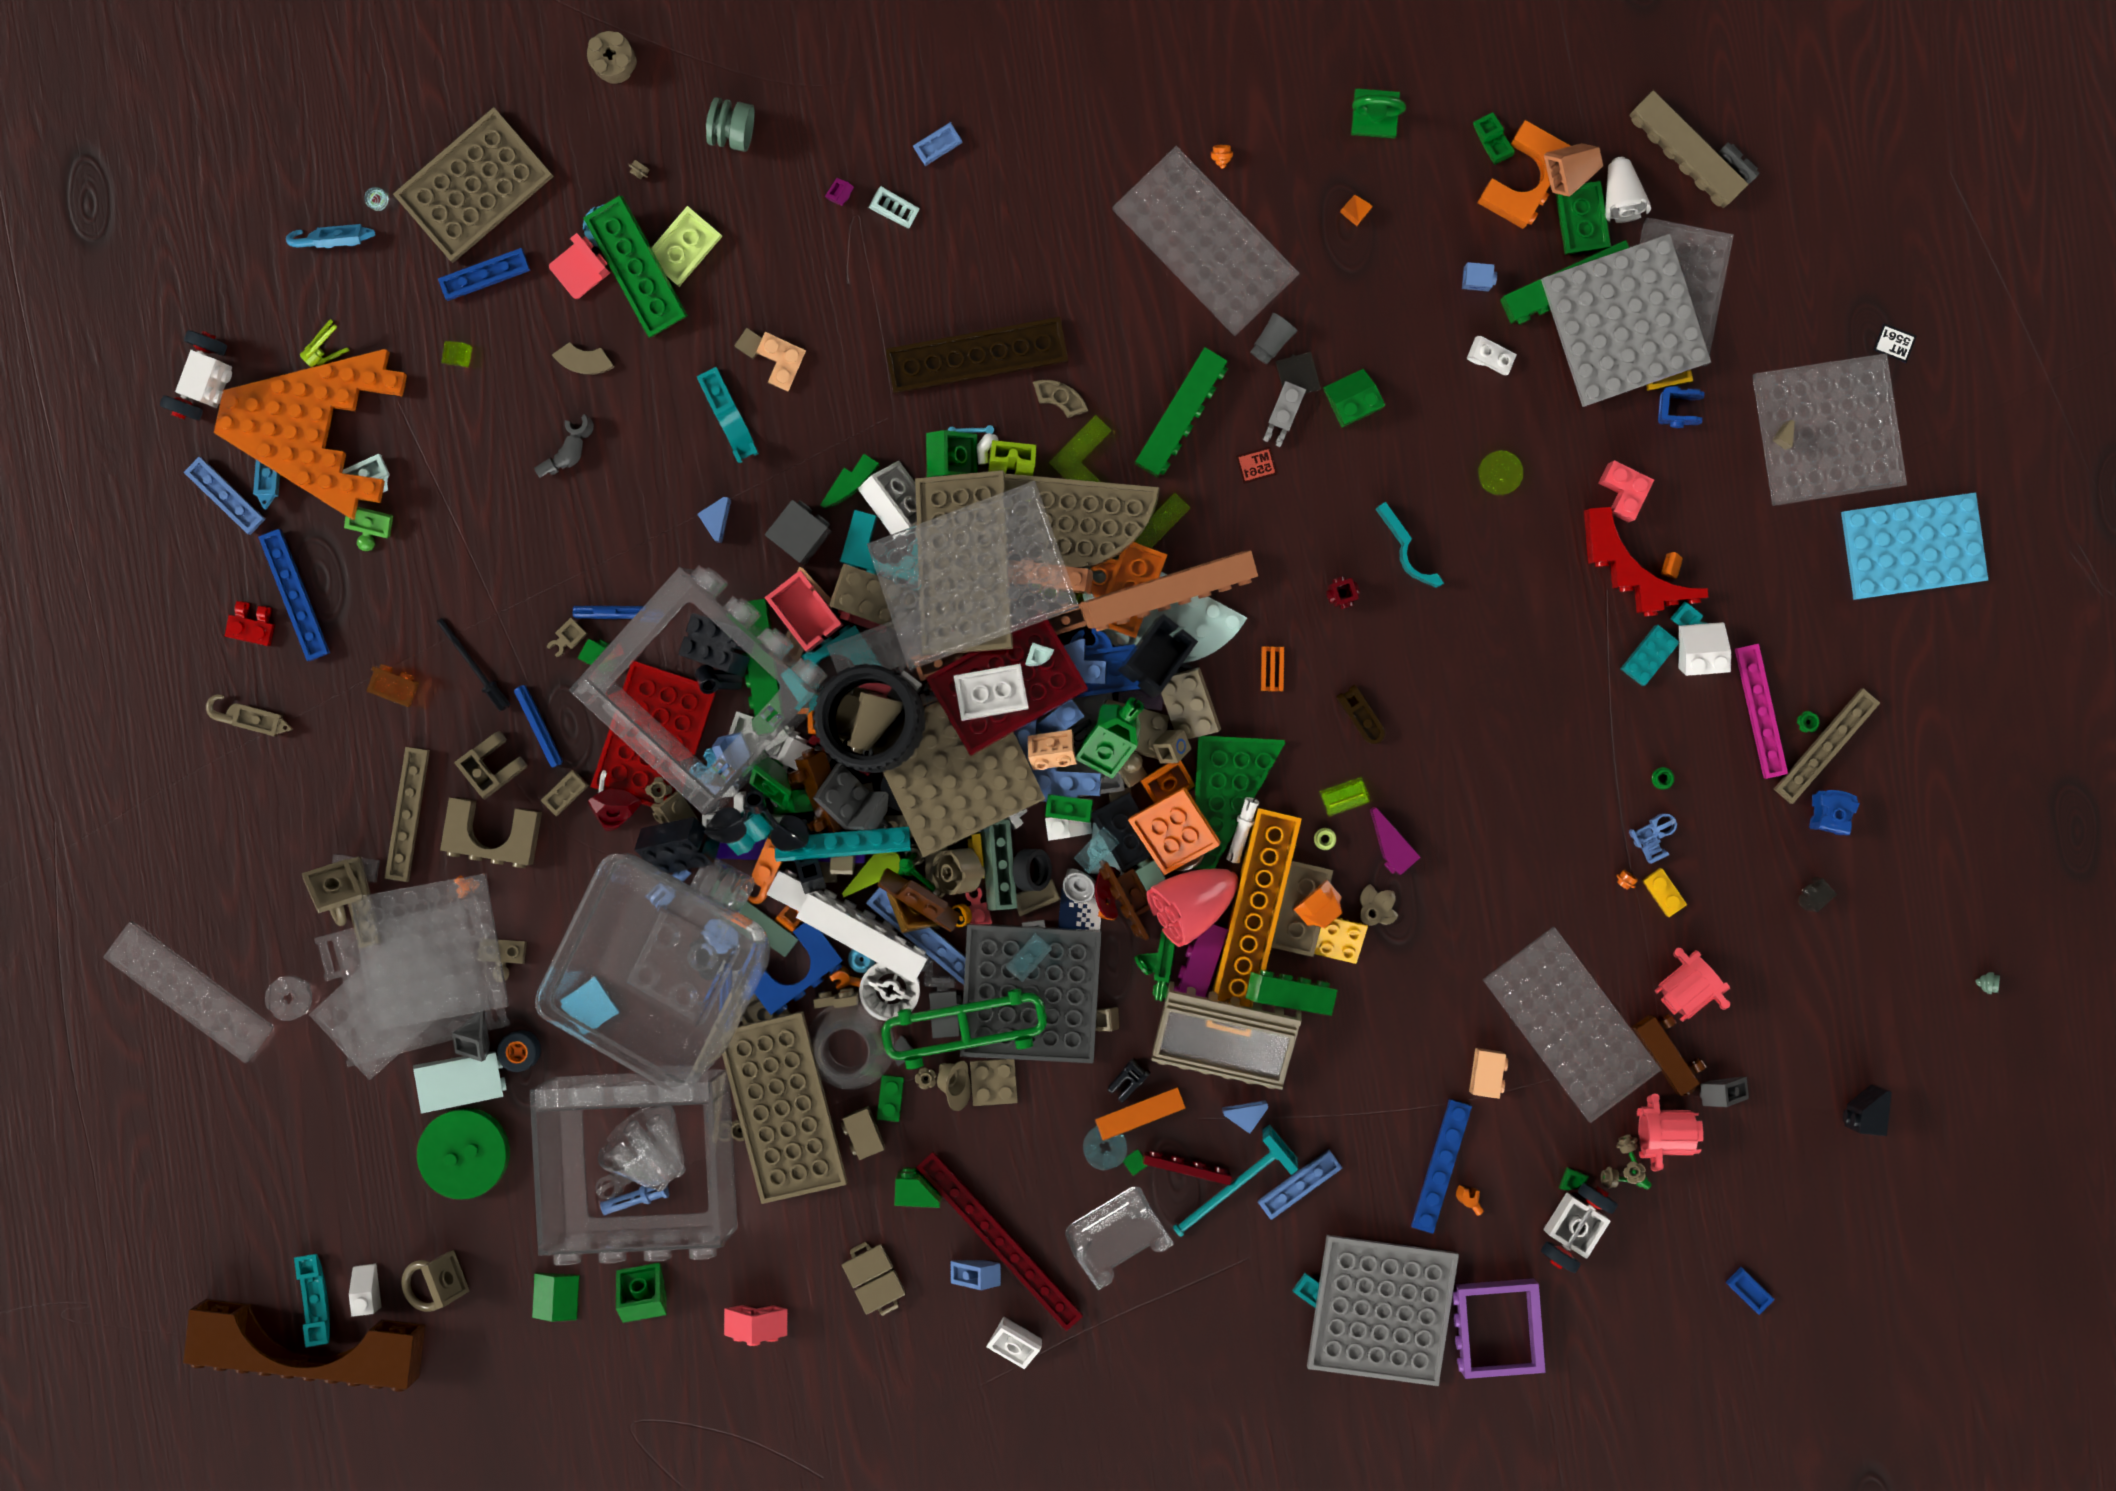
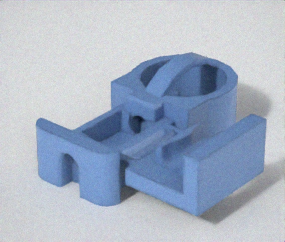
M1658 814L1649 820L1650 824L1636 831L1634 829L1629 830L1630 836L1635 840V846L1642 849L1650 864L1669 855L1665 849H1661L1659 843L1661 838L1671 835L1677 828L1676 819L1670 814ZM1661 817H1668L1670 821L1657 826V822ZM1671 826L1668 832H1660V830Z

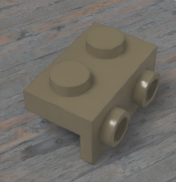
M675 791L662 803L651 806L654 811L653 816L660 824L690 817L697 819L680 791Z

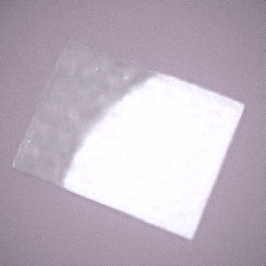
M1035 481L867 544L909 670L1079 608Z

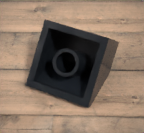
M1872 1084L1847 1104L1846 1110L1843 1112L1845 1127L1860 1134L1887 1136L1892 1091Z

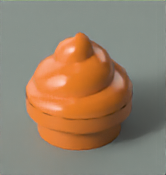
M1215 145L1211 152V159L1223 169L1233 157V151H1231L1230 145Z

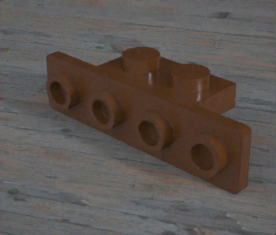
M1104 860L1099 861L1101 866L1099 871L1105 880H1109L1112 886L1109 889L1116 900L1119 898L1122 904L1120 909L1126 918H1130L1133 924L1130 926L1136 937L1140 936V938L1147 940L1149 936L1138 916L1149 910L1150 907L1147 900V892L1134 868L1131 867L1115 876L1108 862Z
M889 868L884 870L878 882V887L950 932L954 930L960 913L947 906L948 903L913 880L908 881Z

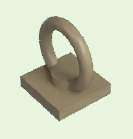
M347 859L302 873V878L317 912L321 913L329 910L338 926L345 925L346 913L344 905L363 899L362 892Z
M454 1250L446 1252L431 1262L426 1260L414 1261L406 1267L402 1275L401 1284L404 1296L414 1308L420 1311L432 1312L443 1308L469 1292ZM416 1270H422L434 1302H423L413 1293L411 1276Z

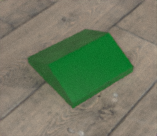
M535 1273L532 1318L551 1322L577 1320L580 1275Z

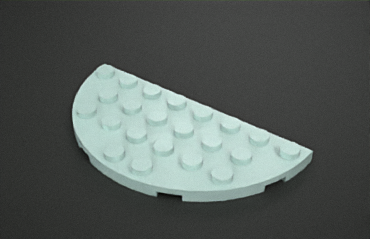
M1117 555L1116 557H1114V558H1112V559H1117V560H1118L1119 555ZM1092 571L1095 582L1102 583L1105 581L1106 576L1104 572ZM1161 572L1159 577L1165 576L1167 574ZM1082 594L1083 601L1094 598L1092 594ZM1198 596L1191 598V602L1183 605H1178V602L1170 604L1171 608L1158 612V609L1151 610V615L1143 618L1136 639L1111 629H1105L1102 632L1110 638L1112 645L1115 647L1133 644L1136 646L1154 620L1160 615L1165 614L1179 626L1169 635L1173 637V635L1183 629L1198 641L1183 662L1189 663L1204 658L1224 646L1240 630L1247 617L1210 597L1199 599Z

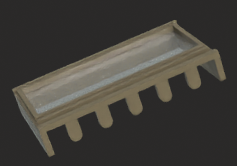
M1170 981L1152 1050V1061L1161 1065L1177 1066L1183 1070L1191 1069L1206 1075L1213 1074L1222 1076L1225 1079H1236L1247 1084H1259L1269 1089L1277 1088L1282 1090L1302 1021L1301 1010L1296 1011L1295 1017L1284 1015V1009L1276 1006L1274 1013L1263 1011L1262 1004L1253 1002L1252 1008L1241 1006L1238 997H1231L1230 1003L1218 1001V994L1216 992H1209L1208 998L1196 996V989L1193 987H1188L1186 993L1174 991V982Z

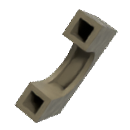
M449 797L440 848L441 851H447V856L460 857L461 854L469 855L470 860L482 861V858L491 859L490 863L504 865V861L512 862V866L517 868H526V865L534 863L542 812L523 808L515 809L510 837L502 846L489 848L481 844L473 832V820L477 801Z

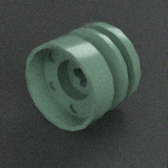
M715 97L711 103L706 120V140L708 145L714 146L717 142L719 147H724L729 138L731 149L746 152L753 133L754 105L737 102L732 111V103L729 99H726L723 103L722 98Z

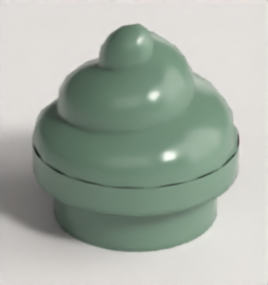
M1988 972L1986 975L1976 979L1975 982L1984 992L1992 995V992L1998 993L2000 975Z

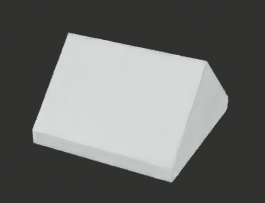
M1003 1317L986 1347L1025 1369L1040 1351L1042 1339Z

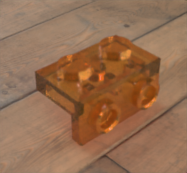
M387 665L372 666L371 671L374 672L366 691L403 706L411 707L420 682L414 681V676L405 672H401L400 675L393 673L394 668Z

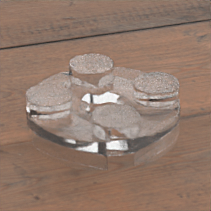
M296 976L278 978L267 988L265 993L266 1007L274 1014V1017L283 1021L295 1020L305 1015L312 1003V992L309 983ZM288 992L294 997L290 1004H287V1000L283 998L285 995H288Z

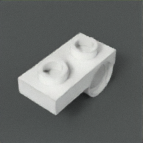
M1477 336L1474 339L1467 359L1475 364L1487 366L1502 375H1508L1517 354L1482 336Z

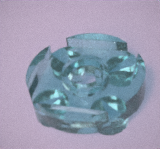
M1095 1126L1086 1134L1083 1141V1151L1086 1160L1091 1166L1099 1170H1108L1119 1166L1127 1154L1126 1138L1123 1134H1119L1103 1141L1098 1127ZM1109 1142L1111 1150H1106L1102 1153L1099 1146L1100 1143Z

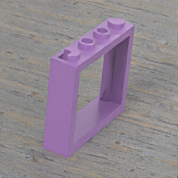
M1534 1278L1455 1284L1452 1301L1453 1305L1457 1307V1314H1454V1325L1458 1327L1459 1336H1455L1457 1350H1460V1358H1457L1459 1372L1463 1374L1465 1379L1546 1373L1539 1283ZM1526 1291L1532 1363L1471 1367L1466 1296Z

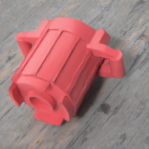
M1677 948L1673 955L1683 965L1658 985L1659 987L1655 989L1657 994L1660 991L1664 994L1661 1001L1674 1015L1677 1012L1681 1013L1683 1017L1680 1018V1021L1682 1022L1690 1019L1713 999L1719 1004L1721 1009L1726 1010L1729 1008L1730 1002L1726 1000L1723 994L1730 989V986L1726 982H1722L1714 970L1700 957L1699 951L1695 950L1691 955L1687 956L1682 948Z
M1656 1093L1647 1097V1107L1637 1109V1116H1639L1638 1136L1641 1148L1639 1156L1640 1158H1650L1651 1170L1654 1172L1664 1168L1663 1155L1693 1156V1154H1699L1701 1149H1696L1698 1141H1703L1702 1121H1697L1695 1116H1699V1113L1692 1112L1691 1110H1660V1097Z

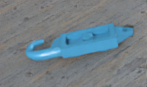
M361 224L317 228L307 238L299 239L293 238L303 234V230H295L286 236V242L289 246L296 248L355 246L361 244L362 240L373 237L376 234L374 230L362 227Z
M256 460L253 494L258 497L262 507L266 510L273 499L279 496L280 474Z

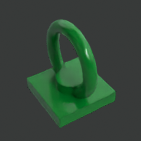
M1355 89L1354 101L1352 103L1351 135L1395 139L1398 115L1406 110L1405 102L1399 99L1400 92Z

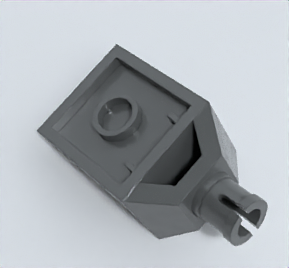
M836 763L813 799L843 829L873 830L893 828V825L884 818L888 809L889 794L887 792H869L844 765Z

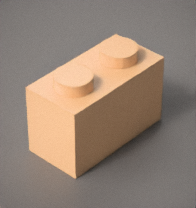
M1475 1048L1470 1093L1500 1099V1093H1503L1505 1089V1080H1502L1503 1072L1507 1071L1508 1058H1506L1505 1053Z

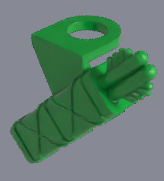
M1163 931L1160 934L1158 953L1139 954L1134 957L1144 974L1150 975L1153 972L1155 973L1154 980L1158 982L1153 986L1152 993L1156 1001H1163L1166 998L1168 990L1166 982L1170 983L1176 947Z

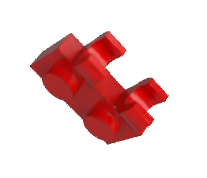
M236 601L235 615L228 616L224 636L271 646L275 624L269 623L272 608L258 606L256 612L257 620L247 618L250 603Z

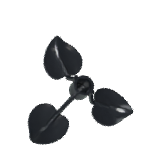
M751 784V792L745 797L747 806L744 807L742 818L741 813L737 809L731 807L723 808L712 817L708 827L704 830L709 838L717 842L734 843L742 839L747 832L743 822L746 821L749 812L756 815L765 813L776 826L772 830L770 838L772 844L778 850H797L805 847L809 841L808 830L800 818L786 815L779 824L766 808L764 799L767 796Z

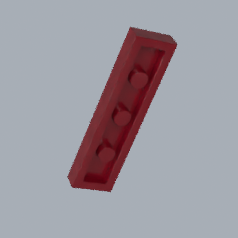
M1150 1150V1153L1144 1152L1142 1160L1144 1165L1226 1185L1231 1183V1173L1227 1172L1228 1169L1215 1166L1212 1169L1206 1167V1164L1200 1161H1193L1192 1164L1184 1162L1185 1159L1179 1156L1172 1155L1171 1158L1164 1157L1163 1153Z

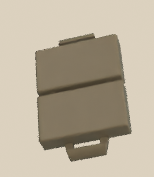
M864 1242L850 1249L852 1259L844 1262L842 1267L852 1287L856 1288L855 1293L865 1314L867 1315L878 1310L884 1316L899 1308L897 1299L904 1296L906 1291L896 1271L890 1270L893 1268V1265L883 1245L879 1244L871 1248L867 1242ZM864 1247L867 1248L868 1251L858 1256L854 1253ZM893 1301V1306L882 1310L881 1307Z

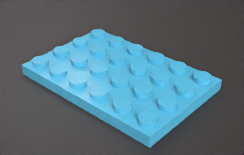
M1976 493L1841 512L1853 600L1988 581Z

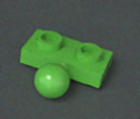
M357 507L355 520L346 516L344 528L363 532L357 539V546L360 550L367 552L375 546V539L372 535L383 538L391 536L393 515Z

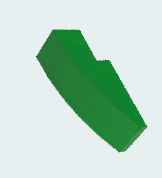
M863 454L852 472L846 468L842 470L820 506L827 510L850 498L859 491L858 488L871 475L876 473L880 464Z

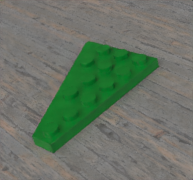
M1218 736L1198 737L1195 803L1221 843L1218 847L1206 852L1201 863L1193 869H1215L1236 831L1237 817L1242 812L1245 798L1255 797L1285 745V740Z

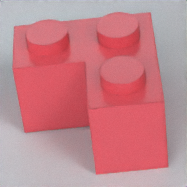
M1614 460L1607 464L1598 484L1618 493L1611 507L1612 514L1629 523L1636 519L1654 479Z
M745 1305L725 1308L724 1335L733 1338L737 1342H747L749 1346L760 1345L762 1341H778L779 1337L787 1336V1309L775 1305L757 1309Z

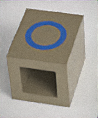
M1166 730L1153 743L1160 763H1179L1191 750L1184 730Z

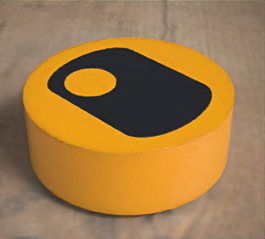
M959 904L952 907V909L960 913L956 924L957 927L966 926L967 923L971 922L972 913L967 905Z

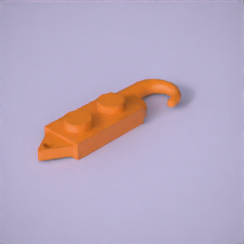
M770 836L766 839L752 873L753 881L761 887L758 896H750L747 892V885L742 887L744 899L752 904H760L767 898L766 894L783 862H776L775 847L771 842Z

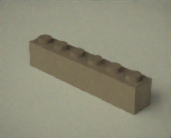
M1654 90L1629 115L1632 118L1633 124L1638 128H1642L1647 133L1649 140L1658 144L1669 159H1674L1679 164V169L1684 174L1690 175L1695 180L1696 186L1700 190H1705L1711 196L1710 198L1715 205L1725 208L1748 185Z

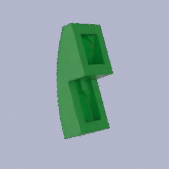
M1493 112L1473 122L1477 135L1494 165L1514 156L1515 150L1505 137L1504 128Z

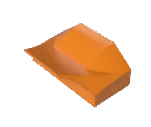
M1325 880L1296 905L1293 910L1307 926L1315 925L1326 928L1343 913L1340 904L1342 897L1329 881Z

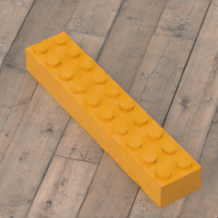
M1260 808L1256 809L1253 818L1254 825L1251 826L1239 876L1238 889L1235 893L1228 922V932L1223 943L1212 992L1218 994V1001L1230 1003L1231 997H1238L1241 1006L1252 1008L1254 1001L1245 998L1251 972L1260 973L1261 970H1266L1302 818ZM1205 1019L1207 1027L1250 1037L1251 1029Z

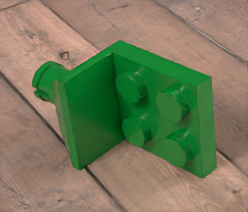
M1130 697L1124 707L1118 704H1102L1098 723L1076 751V760L1113 779L1138 747L1141 728L1138 715L1144 709L1142 702L1137 700L1133 706L1136 698Z

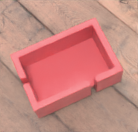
M800 570L764 598L806 652H810L824 641L823 635L829 637L844 625L820 593L814 590L815 587L807 576Z

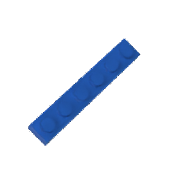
M282 529L259 536L258 538L306 660L312 661L330 654Z
M1453 1099L1448 1101L1411 1223L1413 1228L1434 1233L1472 1106Z

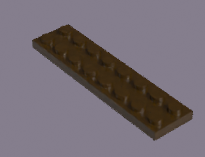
M1060 317L885 349L894 394L1068 362Z

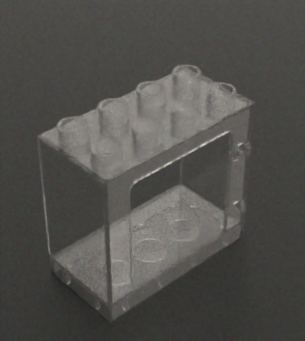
M698 565L695 570L679 567L573 684L569 691L703 815H707L723 809L749 781L754 766L767 756L770 757L807 717V714L814 709V706L817 705L816 699L820 694L819 692L821 689H824L822 683L828 675L809 658L806 661L800 658L798 662L788 653L795 645L789 638L776 628L771 630L766 627L763 631L755 624L762 616L761 613L742 597L737 599L735 596H732L729 600L722 593L729 584L712 568L707 567L705 569ZM686 603L695 604L780 684L778 693L710 768H707L615 683ZM776 710L778 714L768 722L766 720L767 717ZM728 763L730 767L720 775L718 771Z
M726 1069L553 1077L530 1090L538 1256L553 1255L555 1265L579 1263L582 1261L581 1254L598 1253L600 1263L622 1262L627 1259L626 1252L636 1251L644 1252L645 1261L667 1260L672 1257L671 1250L689 1249L690 1259H709L717 1256L716 1248L724 1247L725 1242L738 1228L734 1150L731 1132V1092ZM703 1104L709 1205L705 1213L594 1218L589 1215L583 1110Z

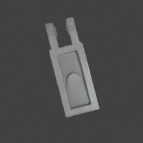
M1285 381L1269 419V426L1263 438L1264 441L1268 442L1271 438L1274 426L1279 427L1282 431L1276 440V446L1281 447L1287 431L1290 430L1306 389Z

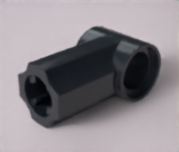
M702 665L695 672L699 688L704 694H712L717 690H739L742 687V676L724 670H714L709 665Z

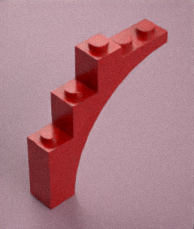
M1611 507L1591 508L1584 511L1588 564L1595 563V567L1609 566L1610 562L1612 588H1619L1620 592L1633 591L1634 587L1637 613H1644V617L1657 616V611L1664 610V602L1665 606L1679 605V601L1687 600L1688 604L1701 603V599L1708 598V588H1687L1673 585L1655 577L1642 568L1629 554L1620 540L1614 524Z

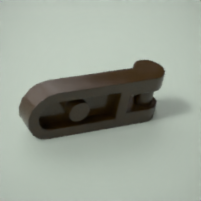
M1354 684L1349 687V691L1336 696V699L1362 738L1370 744L1380 743L1385 736L1384 727L1357 686ZM1355 698L1358 703L1351 707L1348 701Z

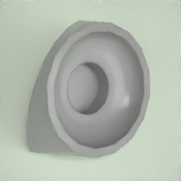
M1067 869L1063 890L1070 900L1084 903L1095 896L1096 881L1083 871Z

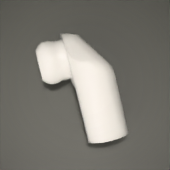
M985 434L977 444L978 465L989 464L988 450L991 448L992 440L998 441L997 435Z

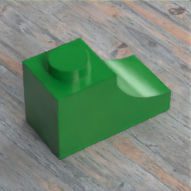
M805 789L791 790L792 794L785 810L773 802L774 814L813 811Z

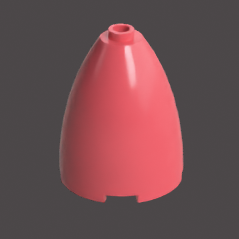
M1215 868L1189 871L1152 886L1147 891L1148 904L1153 916L1157 915L1159 922L1164 927L1162 929L1163 933L1172 943L1181 947L1198 938L1220 918L1234 898L1238 889L1239 878L1235 872L1228 869Z

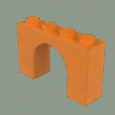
M1526 120L1520 126L1511 142V146L1530 156L1537 163L1540 170L1538 186L1528 192H1518L1492 178L1477 202L1522 229L1527 224H1533L1538 215L1535 210L1539 204L1543 206L1549 196V193L1546 191L1550 186L1544 154L1570 146Z

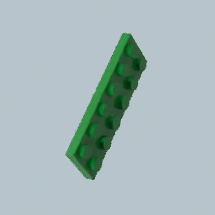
M623 196L616 197L583 217L649 338L688 316Z

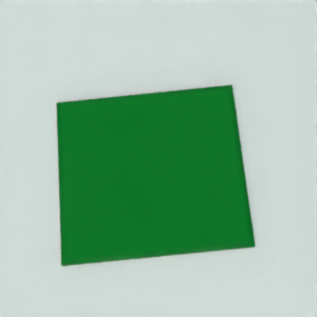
M1138 1149L1122 1160L1132 1176L1148 1166L1143 1164V1156Z

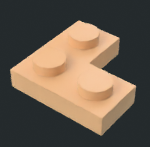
M765 332L756 353L776 362L767 383L788 392L806 350Z

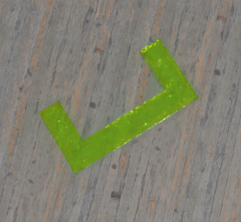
M1095 415L1049 464L1064 479L1100 482L1081 462L1111 432V429ZM1174 493L1152 515L1146 528L1136 539L1135 543L1152 548L1190 510V507Z

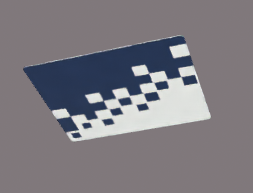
M1062 888L1058 928L1100 930L1101 918L1098 917L1099 908L1095 896L1087 902L1077 903L1070 900Z

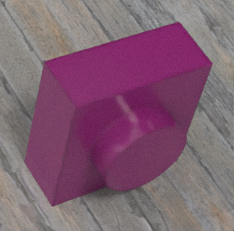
M836 178L825 197L831 202L843 206L844 202L849 199L854 187L849 182Z

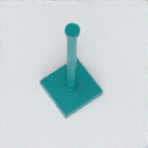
M1270 1124L1263 1129V1142L1267 1145L1270 1152L1179 1225L1176 1223L1173 1229L1180 1237L1185 1234L1184 1231L1275 1159L1279 1160L1291 1175L1298 1170L1297 1156Z

